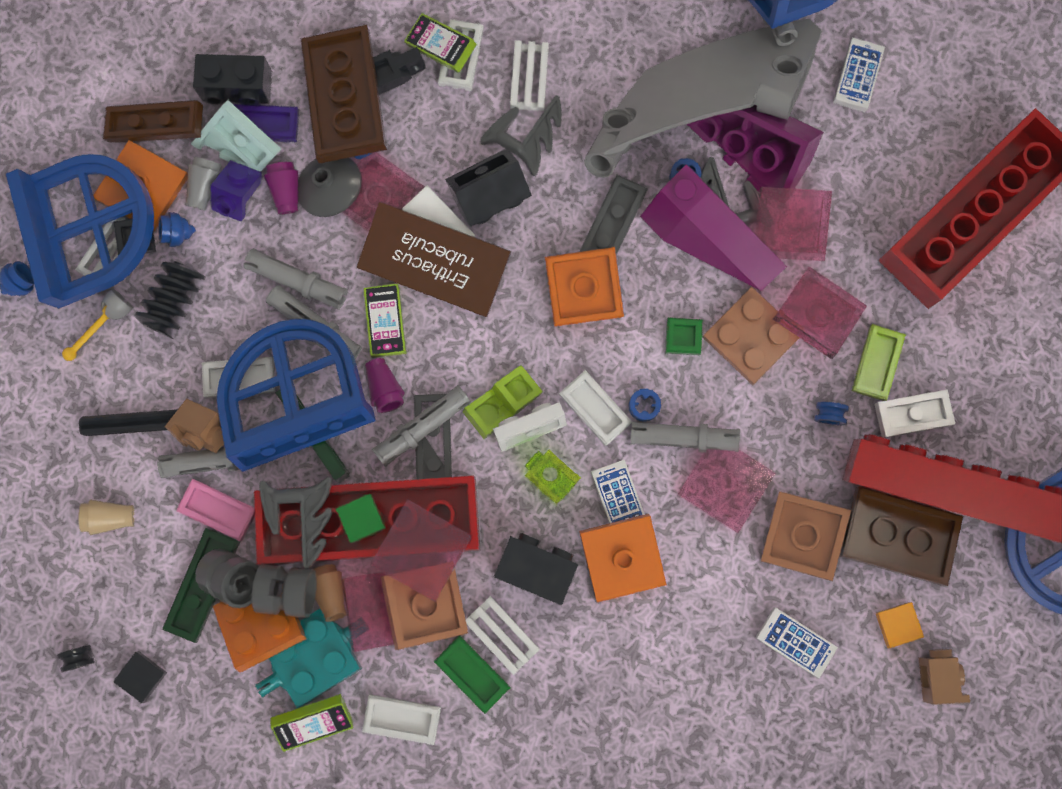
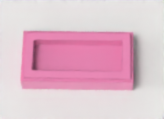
M195 479L191 480L176 510L241 542L255 516L254 507Z

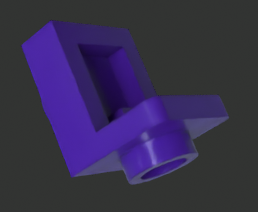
M230 160L211 184V209L223 216L242 221L246 216V202L259 187L262 181V172Z

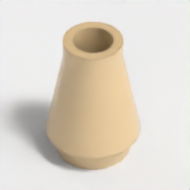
M89 500V503H81L79 506L80 532H89L91 536L124 527H134V505H120L96 500Z

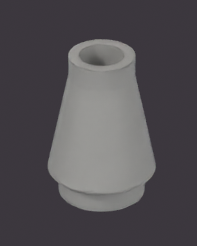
M199 157L193 158L192 164H188L187 199L185 205L206 211L207 204L211 198V184L220 174L221 164Z

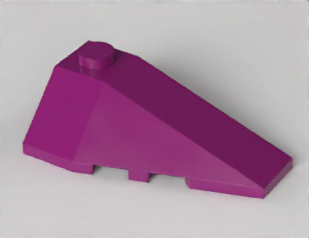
M757 105L687 124L704 142L707 143L714 140L727 153L722 159L729 166H732L735 162L738 163L750 175L746 180L750 181L757 191L782 204L788 200L811 164L824 133L790 116L786 120L758 112Z
M687 164L659 191L640 216L663 241L760 291L768 286L787 267Z

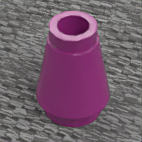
M278 162L267 165V174L264 175V178L277 208L278 215L298 212V170L294 169V163Z
M376 358L367 362L365 369L371 405L376 407L378 413H387L401 407L404 404L403 396L405 392L386 364L385 359Z

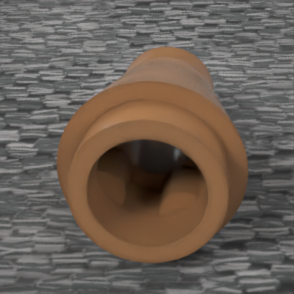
M334 564L315 568L317 577L315 600L324 614L325 621L332 622L345 617L347 613L344 604L342 572L337 571Z

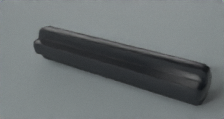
M178 409L82 416L79 419V432L84 436L164 431L167 430L165 428L166 424Z

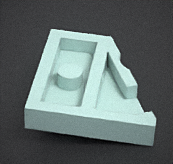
M229 100L219 108L201 130V138H195L191 143L192 146L200 150L204 146L210 147L220 152L219 158L228 162L230 160L260 172L281 150L273 140Z

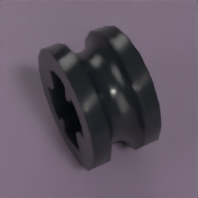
M87 645L57 654V658L63 661V666L60 668L61 673L95 663L94 658H90L88 655L91 646Z

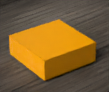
M912 602L875 613L887 648H893L924 638Z

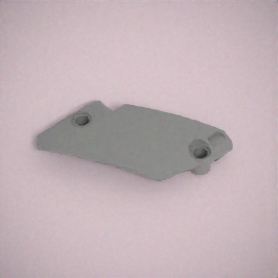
M810 18L793 21L792 24L798 32V37H794L795 41L790 45L779 46L769 26L712 42L645 70L617 108L610 109L603 115L602 128L584 159L586 169L597 177H609L616 168L621 156L631 149L632 143L678 126L750 108L753 105H757L758 112L788 120L811 68L822 30Z

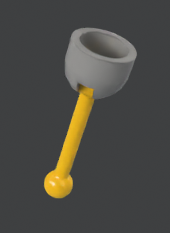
M111 289L101 302L103 314L72 347H67L62 351V357L66 361L74 360L77 356L76 352L107 319H121L134 307L128 301L125 303L123 300L126 299L116 290Z

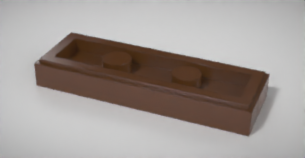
M198 100L106 106L103 140L122 143L128 142V140L138 142L201 138L203 104Z

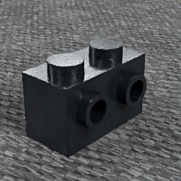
M195 54L193 88L202 102L220 105L229 100L233 103L250 106L259 103H270L272 70L265 56Z
M507 148L445 179L461 215L470 227L475 224L485 223L493 215L505 209L517 207L523 200L532 196L518 160Z
M520 533L518 539L510 536L494 578L562 605L578 567L577 563L572 562L574 555L557 547H553L551 553L538 548L540 540Z

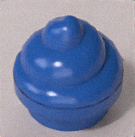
M169 212L168 215H160L158 228L159 242L168 243L169 247L180 246L184 240L189 239L196 232V229L178 213Z
M15 261L13 264H6L1 269L0 289L2 294L25 296L33 290L34 282L31 270L25 263Z

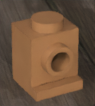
M187 398L165 426L181 445L185 447L189 445L198 451L203 447L217 453L224 445L219 414Z
M952 649L929 650L930 657H918L923 702L932 705L970 703V695L962 693L961 686L965 684L964 668L958 662V657L952 656Z

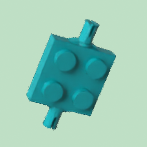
M320 608L311 613L308 618L300 620L306 639L269 658L273 674L255 684L256 689L260 690L258 691L260 696L265 697V695L281 686L288 692L298 709L363 669L353 653L351 642L369 630L368 626L364 624L365 621L362 617L344 629L335 621L326 622Z

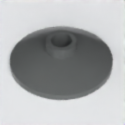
M351 158L320 164L317 159L313 160L305 167L298 179V201L308 213L318 217H330L343 212L353 204L360 192L362 185L360 169Z

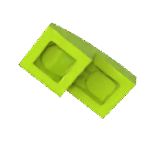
M520 365L497 381L492 389L466 406L463 414L482 438L485 439L494 432V428L499 427L501 421L515 416L539 397L543 391L523 366Z

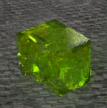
M548 450L544 455L540 451L536 452L524 466L529 470L525 478L555 506L563 500L581 479L577 473L573 472L551 450ZM547 468H553L557 472V478L553 481H547L543 476V472Z

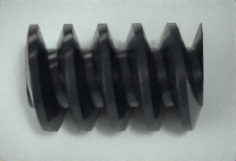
M174 261V263H161L160 267L167 275L156 274L154 280L161 288L149 287L147 292L154 300L143 299L141 305L148 312H136L134 315L142 325L171 339L173 338L167 332V329L179 330L180 328L173 317H186L187 315L181 309L180 304L192 305L193 303L186 295V292H199L200 290L192 282L193 279L205 280L206 278L198 271L177 261Z

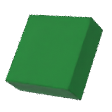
M668 317L665 353L701 355L703 320Z
M372 494L336 508L350 543L386 529Z

